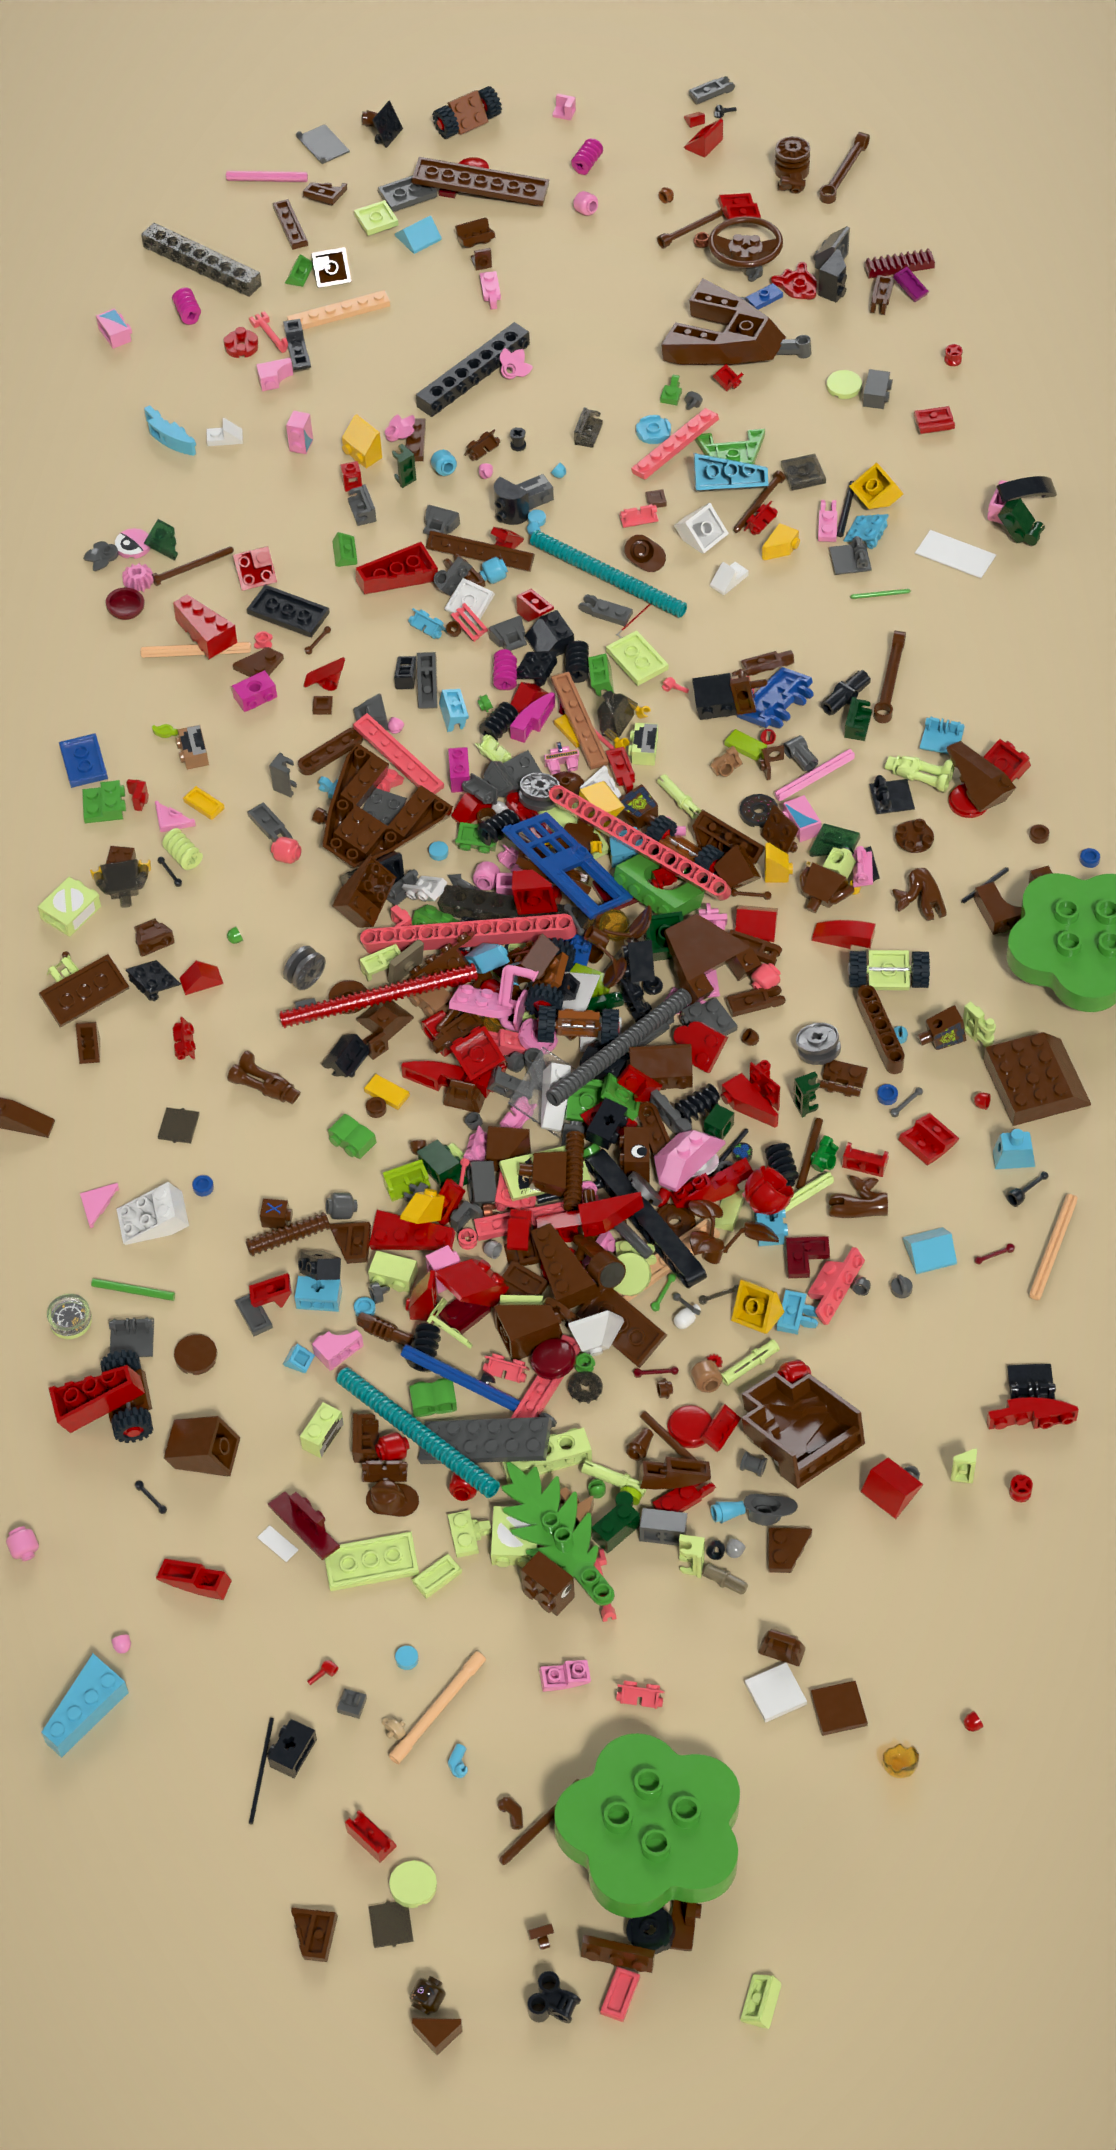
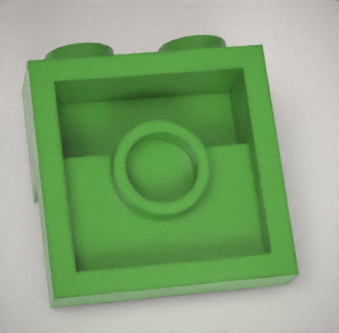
M120 780L100 782L101 787L82 789L85 824L123 819V811H126L125 800H122V797L125 796V787L120 784Z
M593 1079L567 1099L564 1120L585 1123L580 1115L604 1101L601 1098L603 1081Z

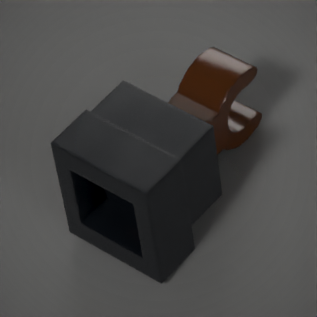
M564 974L561 986L557 988V991L560 990L562 992L561 995H564V1001L576 999L580 982L572 974Z

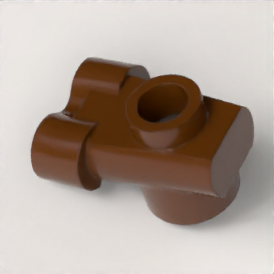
M792 173L790 177L781 176L778 182V190H791L792 193H800L805 188L806 180H803L801 173Z

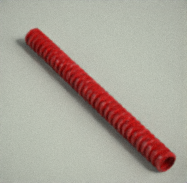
M471 963V966L464 965L463 968L459 966L458 969L452 968L451 971L447 969L446 972L440 971L439 974L435 972L434 975L428 974L427 977L423 975L421 976L422 978L415 977V980L411 978L407 982L403 980V983L397 982L395 985L391 983V986L385 985L383 988L379 986V989L372 988L371 991L367 989L366 992L360 991L359 994L355 992L354 995L348 994L347 997L343 995L341 996L342 998L335 997V1000L331 998L327 1002L323 1000V1003L317 1002L315 1005L311 1003V1006L305 1005L303 1008L299 1006V1009L292 1008L291 1011L289 1009L286 1012L280 1011L282 1027L284 1029L289 1025L293 1027V1024L299 1025L301 1022L305 1024V1021L312 1022L311 1020L313 1019L317 1021V1018L324 1019L325 1016L329 1018L330 1015L336 1016L337 1013L341 1015L342 1012L348 1013L349 1010L353 1012L357 1008L361 1010V1007L365 1009L369 1005L373 1007V1004L379 1005L381 1002L385 1004V1001L392 1002L391 1000L393 999L397 1001V998L404 999L405 996L409 998L410 995L416 996L417 993L421 995L422 992L428 993L429 990L432 992L435 991L434 989L441 990V987L445 989L449 985L453 987V984L457 986L461 982L465 984V981L471 982L473 979L477 981L476 967Z

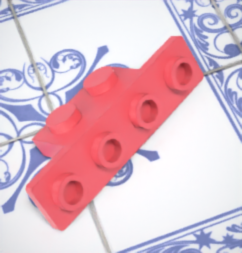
M857 1247L851 1248L844 1262L826 1261L808 1291L811 1299L821 1300L815 1313L824 1325L829 1324L865 1262Z

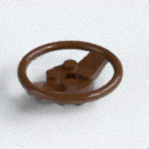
M743 216L728 219L717 225L709 236L708 245L713 256L720 262L737 268H754L771 262L780 254L783 248V236L780 230L771 222L757 217ZM750 223L767 228L774 234L776 239L761 242L758 235L736 234L733 236V240L717 235L729 226Z

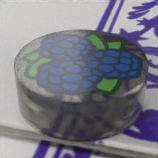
M740 1142L733 1146L732 1158L735 1162L745 1157L748 1162L752 1159L753 1149L748 1143Z

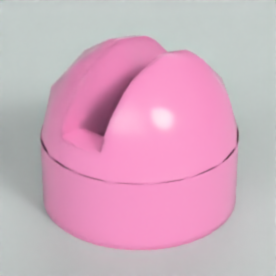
M484 463L479 466L481 478L487 479V477L490 478L492 476L493 466L491 464Z
M392 717L388 723V729L393 734L400 733L404 727V722L395 717Z
M120 1635L111 1640L113 1648L118 1653H126L131 1647L129 1635Z

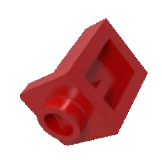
M664 868L652 871L650 884L654 887L663 889V886H669L677 882L675 874Z

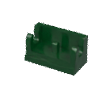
M400 444L398 448L401 454L392 451V455L398 463L399 476L395 474V480L400 484L401 488H404L417 479L414 454L405 445Z
M852 697L845 724L844 738L865 741L872 709L862 706L870 707L871 703L869 701Z
M815 1071L794 1079L793 1102L802 1118L819 1108V1104L809 1106V1102L816 1099L815 1091L820 1087V1083H816L818 1075Z

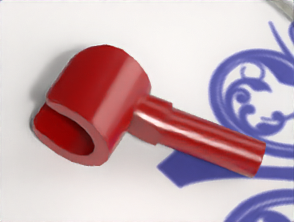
M326 1660L322 1664L321 1670L307 1682L311 1686L319 1678L323 1677L325 1673L332 1677L339 1668L331 1660Z

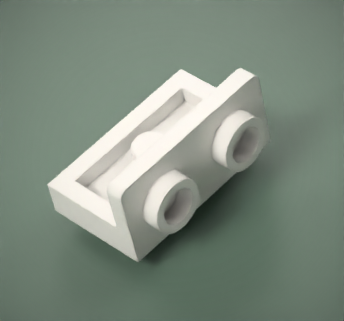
M421 876L415 885L403 884L402 888L406 891V896L412 900L418 899L424 902H435L443 893L447 882L439 877Z

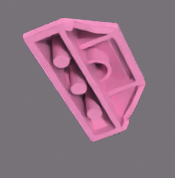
M696 1130L678 1133L654 1156L659 1185L675 1192L678 1191L726 1144L725 1140Z

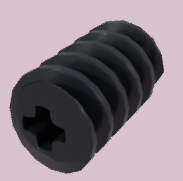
M580 640L570 642L566 646L565 672L570 673L574 683L584 682L589 677V645Z
M502 702L482 722L480 732L483 736L491 735L498 742V738H501L507 732V729H510V725L518 716V711L510 703Z
M506 809L480 823L477 829L478 836L485 845L490 846L491 843H496L498 840L507 837L502 832V829L507 825L521 822L520 818L511 809Z
M708 1083L706 1088L701 1087L699 1091H695L692 1095L681 1099L679 1103H675L674 1108L680 1112L681 1118L688 1119L689 1123L692 1124L691 1117L697 1121L699 1119L697 1113L702 1117L706 1115L704 1109L710 1113L712 1111L711 1105L715 1107L720 1100L717 1089Z
M779 1143L768 1146L764 1151L768 1160V1166L779 1172L788 1181L786 1186L793 1187L799 1174L796 1171L797 1167L794 1164L795 1160L792 1158L793 1154L790 1151V1145Z
M427 1323L417 1325L411 1347L431 1357H436V1350L439 1348L438 1342L441 1341V1336L439 1335L441 1332L440 1328ZM407 1359V1363L413 1369L420 1372H431Z

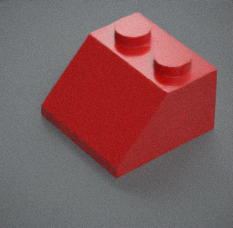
M534 870L513 871L512 892L518 915L558 912L552 883Z

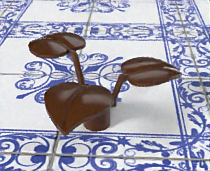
M650 905L633 921L629 929L630 933L610 931L606 928L600 930L593 925L587 929L584 939L592 943L589 962L596 964L603 957L604 953L613 962L604 974V987L609 989L617 984L623 977L627 966L625 958L621 957L617 961L606 950V946L609 943L608 934L628 938L633 936L635 939L640 938L648 930L651 923L652 912Z
M691 1200L688 1204L692 1214L700 1218H710L711 1220L710 1235L703 1231H694L690 1235V1245L693 1254L705 1253L704 1259L711 1264H719L723 1253L728 1252V1249L742 1233L753 1240L779 1243V1238L770 1227L760 1222L750 1221L746 1222L744 1228H741L730 1242L724 1246V1242L721 1239L714 1237L715 1218L723 1217L721 1207L708 1200Z

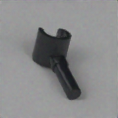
M717 105L714 114L716 118H722L724 113L737 111V108H723L722 105Z

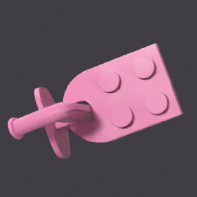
M506 965L502 970L499 993H495L490 989H477L471 985H460L450 1000L449 1009L498 1018L505 1029L518 1032L526 1008L525 1002L528 991L524 989L517 1001L511 999L514 976L526 977L534 982L539 971ZM514 1013V1021H508V1016Z

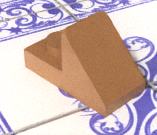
M567 1487L560 1490V1503L562 1506L572 1494ZM594 1496L582 1502H579L577 1498L576 1526L579 1525L587 1513L592 1515Z

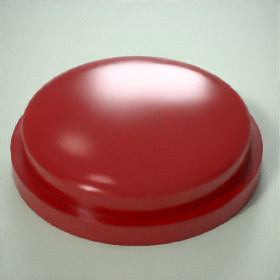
M965 783L958 785L951 791L948 803L955 814L965 818H975L987 811L979 812L966 794L967 787Z
M687 1405L680 1407L669 1417L668 1433L684 1448L700 1447L706 1444L701 1439V1436L711 1423L712 1417L706 1410L698 1406Z

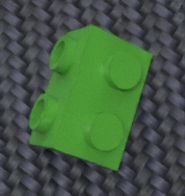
M460 822L458 837L455 839V844L459 849L464 851H471V848L478 849V852L487 854L490 851L495 852L497 842L491 843L490 846L485 845L478 836L477 824Z
M427 904L415 911L412 925L460 921L453 918L451 914L443 913L437 910L435 906Z

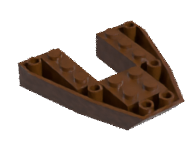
M703 278L689 300L691 316L728 324L724 333L675 322L661 346L663 361L675 364H738L773 360L782 346L780 343L786 339V336L768 316L747 301Z
M359 743L346 756L329 806L322 847L354 868L361 866L369 855L377 859L405 846L448 819L453 808L452 805L421 785L388 826L361 809L360 807L386 777L389 763ZM379 843L383 845L385 851L377 847Z

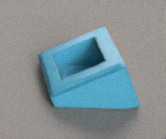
M296 1344L290 1349L283 1365L306 1373L315 1355L299 1344Z

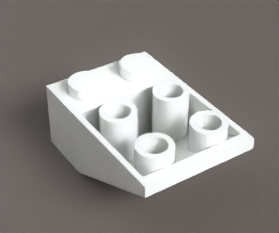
M169 1182L117 1208L122 1240L125 1245L173 1235L189 1226L183 1193Z

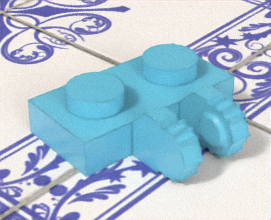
M785 1290L782 1303L784 1314L778 1320L777 1331L798 1335L800 1324L806 1328H816L818 1326L815 1318L802 1316L804 1313L807 1316L818 1317L815 1313L817 1307L805 1305L807 1294Z

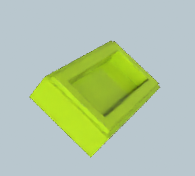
M737 729L725 740V746L729 748L734 746L739 753L755 761L761 757V749L767 748L766 744Z

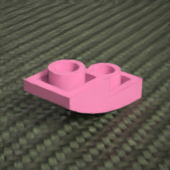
M587 1660L565 1661L564 1665L542 1666L539 1670L543 1692L578 1687L591 1682Z

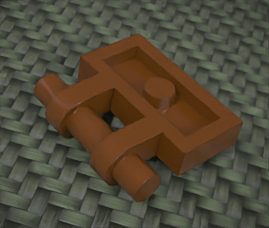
M833 1060L826 1063L823 1080L820 1081L819 1088L826 1089L830 1093L834 1091L843 1093L847 1097H860L861 1089L858 1088L863 1089L868 1068Z

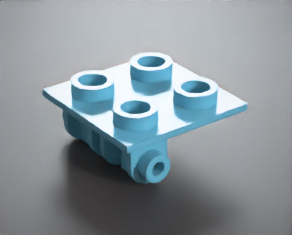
M889 515L857 516L843 541L851 542L855 536H859L863 541H866L868 548H875L878 540L881 539L884 530L887 528L886 520Z
M932 716L926 718V726L920 749L948 754L947 746L962 740L964 724L955 721L949 723L950 720H947V723H945L943 718L940 722V719L933 718Z

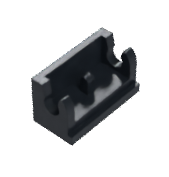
M357 1034L342 1035L322 1063V1066L327 1069H334L333 1076L348 1077L367 1051L368 1046Z

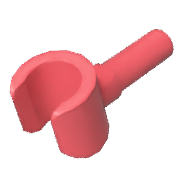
M668 677L663 681L662 688L667 692L672 688L685 693L689 692L688 688L678 685L672 677Z

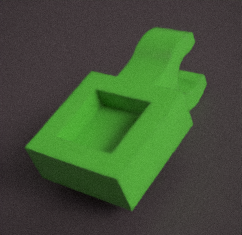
M673 374L670 386H664L660 403L678 405L682 394V388H679L680 382H678L679 375Z

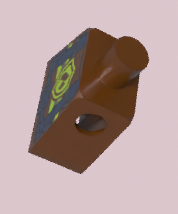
M642 784L619 799L625 808L616 817L628 825L636 827L638 830L645 825L650 827V823L654 822V819L658 817V804Z
M955 1005L925 1021L927 1031L917 1034L921 1046L932 1042L936 1050L967 1041L964 1022Z

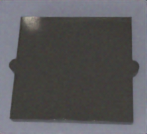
M166 1107L158 1139L172 1141L173 1143L183 1142L191 1144L200 1113L185 1110V1108L175 1109Z
M386 1901L385 1904L368 1906L374 1948L391 1945L396 1947L397 1944L414 1942L409 1907H404L397 1902L390 1903V1901Z

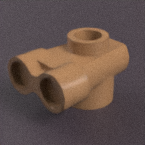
M732 746L721 757L715 758L710 766L716 776L722 775L726 777L733 772V769L738 768L743 763L738 751Z

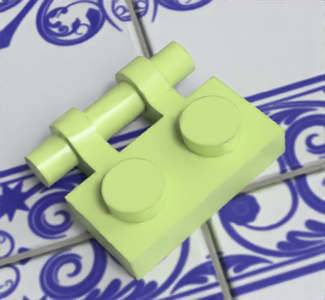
M970 1001L964 1006L963 1022L965 1033L975 1042L980 1040L984 1048L991 1046L994 1043L993 1034L996 1030L994 1020L992 1018L985 1020L983 1010Z

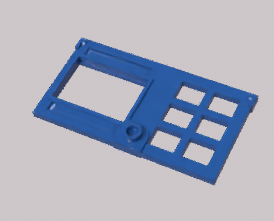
M548 812L514 825H507L502 829V832L591 920L596 918L597 915L633 899V896L622 885L620 886L593 858V855L587 848L579 844ZM545 822L554 833L550 834L541 824ZM534 827L543 837L537 838L529 828ZM522 832L532 842L526 843L517 833ZM561 838L570 848L565 849L556 839ZM549 842L558 852L554 854L544 844ZM538 847L547 857L542 859L532 848ZM581 866L613 900L598 906L565 872Z

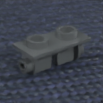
M471 773V779L462 783L465 792L471 795L475 794V797L484 804H497L498 789L480 777Z
M415 869L409 870L404 877L392 886L386 900L394 906L402 902L407 897L406 891L402 888L403 884L415 885L419 880L417 878L418 872Z

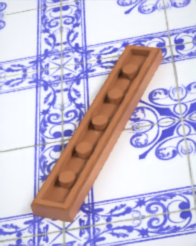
M565 672L551 676V682L590 770L603 767L604 765L607 766L609 761L570 673Z

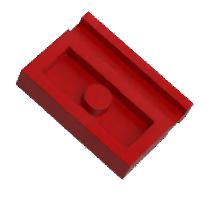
M949 406L914 412L920 434L955 429V422L953 421V415Z

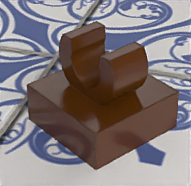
M552 1923L527 1930L529 1940L537 1938L540 1950L550 1947L547 1935L554 1933Z

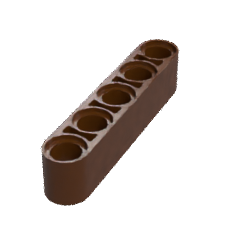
M863 985L858 989L857 1006L885 1069L890 1074H899L904 1068V1051L876 989L871 985Z

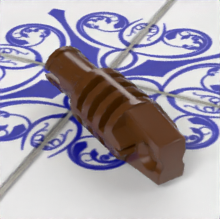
M363 1312L357 1317V1325L362 1327L365 1332L382 1340L384 1339L386 1342L393 1341L402 1346H411L413 1335L399 1330L395 1324H391V1322L385 1321L382 1318L380 1319L378 1316H371Z

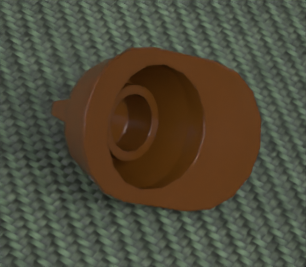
M634 535L625 544L626 557L647 572H656L664 566L666 561L664 549L647 536Z
M381 1480L368 1491L366 1504L373 1513L404 1517L412 1514L417 1509L419 1496L411 1486L395 1483L391 1480Z

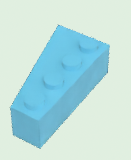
M693 453L696 490L769 486L768 467Z
M92 1654L41 1732L45 1743L61 1758L129 1693L125 1681L95 1654Z

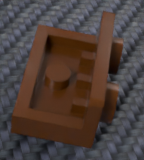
M486 217L455 226L458 242L466 248L473 247L475 243L479 242L488 243L491 239L496 238L495 232L489 228Z

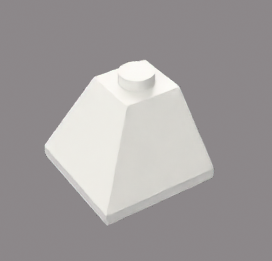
M711 503L692 512L674 525L682 540L702 554L729 534Z
M607 1310L568 1324L581 1351L591 1356H598L603 1353V1350L610 1348L624 1323V1319Z

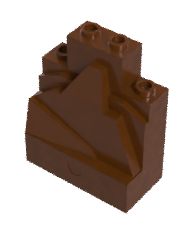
M775 1372L742 1393L744 1410L748 1412L742 1417L744 1434L751 1438L757 1447L778 1462L780 1476L797 1489L865 1444L861 1411L811 1374L791 1384Z

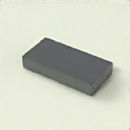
M250 1294L235 1300V1304L253 1337L273 1328L262 1306L254 1308L251 1305Z

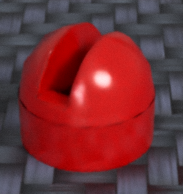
M772 729L763 730L761 733L762 742L767 745L774 743L776 733ZM767 731L771 732L770 741H766Z
M984 1092L976 1094L974 1097L975 1105L980 1109H988L991 1095Z
M975 1711L967 1714L964 1718V1726L968 1731L975 1732L984 1727Z

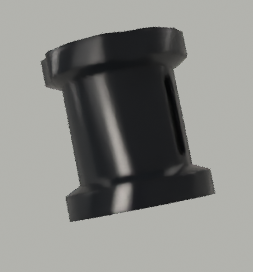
M516 427L510 431L512 439L510 443L511 449L517 452L523 451L526 448L524 440L526 432L523 428Z

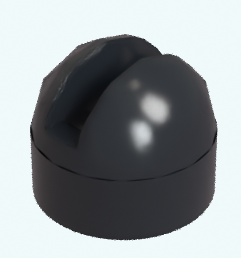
M484 1372L480 1381L488 1385L490 1382L496 1383L494 1376L487 1372Z
M712 1540L706 1549L707 1556L713 1560L721 1559L725 1553L724 1543L720 1540Z

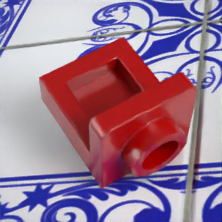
M725 364L713 377L726 391H729L732 387L736 389L742 383L740 379L744 374L741 372L739 375H736Z
M128 779L127 787L129 794L133 795L134 810L142 811L144 804H147L149 799L146 782Z

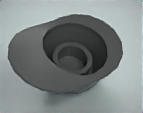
M750 1494L744 1499V1505L749 1510V1521L762 1526L773 1525L780 1521L782 1516L791 1515L798 1508L795 1500L784 1496Z

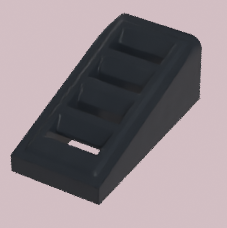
M416 656L398 657L394 676L396 689H414Z

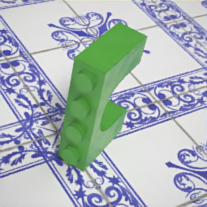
M640 854L617 865L615 868L614 880L645 906L650 905L651 910L656 914L682 911L683 916L701 907L705 892L690 883H686L673 890L659 889L648 883L647 881L652 878V871L658 870L659 865Z

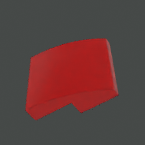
M751 193L719 195L718 202L727 220L743 216L761 218L758 205L753 203Z
M928 1113L916 1120L914 1127L901 1133L898 1141L928 1166L951 1149L959 1141V1137L931 1113Z

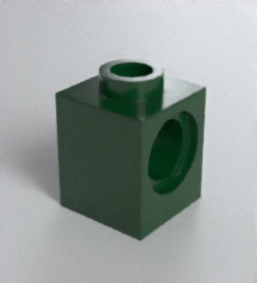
M716 1104L704 1120V1133L723 1140L734 1125L735 1113Z

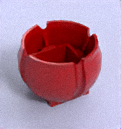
M763 1165L749 1175L745 1184V1191L742 1195L755 1213L770 1215L784 1210L794 1196L792 1186H786L788 1181L779 1172L769 1166L765 1168Z

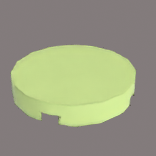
M839 370L833 372L827 379L828 392L832 396H838L840 399L853 398L862 389V380L853 371Z
M625 1253L619 1255L617 1258L624 1263L626 1273L622 1282L614 1287V1290L626 1296L640 1294L650 1283L652 1275L650 1265L638 1254Z
M413 1860L400 1864L391 1873L389 1880L392 1897L404 1907L416 1908L418 1905L427 1904L436 1893V1874L424 1862Z

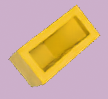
M779 523L762 546V559L770 560L790 555L800 544L799 530Z
M765 843V883L789 882V875H793V863H789V855L771 843Z
M434 1189L416 1192L402 1212L400 1219L416 1224L441 1221L445 1196L437 1194V1190Z

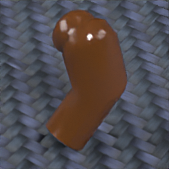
M511 1797L500 1799L497 1804L498 1809L502 1812L507 1811L511 1815L512 1829H522V1807Z

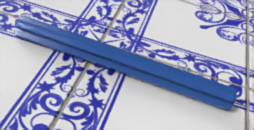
M405 1345L401 1352L402 1357L515 1412L521 1402L409 1345Z

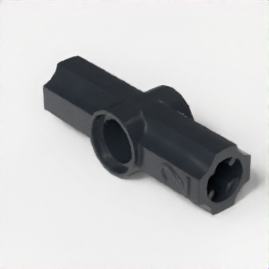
M858 670L846 682L840 681L834 688L833 693L821 702L824 712L829 716L834 715L844 705H850L852 697L857 699L859 692L870 684L871 678L864 670Z

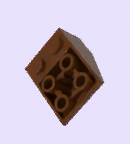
M369 855L340 889L333 907L358 928L374 927L396 876Z

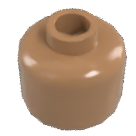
M711 1360L700 1361L691 1370V1377L697 1389L701 1392H714L722 1383L723 1377L716 1363Z

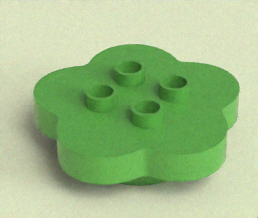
M1053 873L1034 879L1026 887L1023 894L1021 920L1014 925L1009 934L1006 958L1012 972L1030 984L1050 987L1063 1003L1079 1011L1098 1012L1115 1005L1116 874H1102L1087 880H1081L1071 875Z
M646 1734L623 1735L611 1741L601 1751L594 1773L591 1776L573 1783L561 1794L555 1807V1837L559 1847L566 1856L588 1870L590 1888L594 1897L602 1907L615 1915L627 1918L647 1916L658 1911L671 1900L688 1903L711 1901L725 1893L732 1885L736 1876L738 1844L732 1828L739 1812V1783L733 1771L716 1758L700 1754L678 1755L662 1740Z

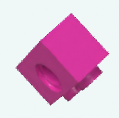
M265 670L232 685L234 699L244 712L277 698L276 685Z
M448 748L451 792H465L462 783L470 780L468 748Z

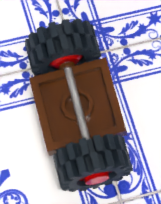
M121 1350L119 1353L118 1351H114V1354L109 1353L100 1362L101 1371L105 1372L128 1365L140 1375L145 1394L108 1413L114 1437L119 1442L125 1441V1443H129V1441L134 1443L138 1439L142 1441L143 1437L148 1438L149 1434L153 1433L151 1414L148 1412L152 1409L145 1371L141 1369L139 1355L135 1351L132 1353V1350L127 1352Z

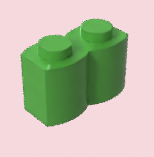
M344 1114L328 1130L330 1142L336 1147L344 1148L350 1157L361 1159L377 1143L375 1134L371 1130L359 1124L347 1114Z
M441 1378L433 1383L421 1381L409 1386L414 1417H425L435 1413L444 1414L457 1411L452 1381Z

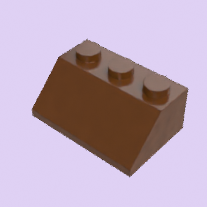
M691 1044L629 1047L630 1065L662 1085L660 1090L693 1088Z

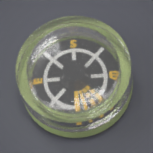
M64 1294L58 1296L48 1306L47 1319L50 1328L60 1338L74 1339L80 1337L91 1326L92 1315L89 1304L80 1295Z

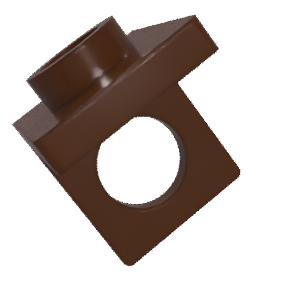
M491 248L474 251L471 259L476 271L492 268Z
M784 745L761 749L759 766L761 771L764 770L767 780H771V766L769 762L784 760ZM774 751L780 752L775 757L769 756Z
M385 1032L378 1036L372 1033L362 1040L365 1044L368 1043L370 1052L368 1056L372 1060L389 1050L387 1034Z

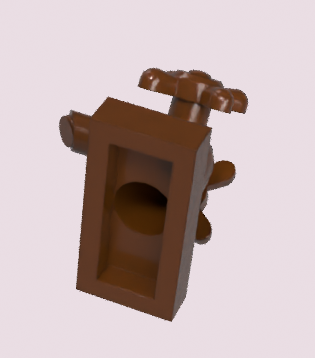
M739 669L732 672V676L738 675V679L730 680L737 715L756 712L755 695L752 689L765 687L768 683L766 679L750 681L749 677H746V674L751 673L750 669Z

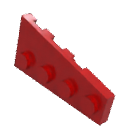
M377 1210L369 1243L371 1250H438L447 1245L452 1250L455 1238L454 1228L430 1222L416 1224L400 1219L401 1215Z

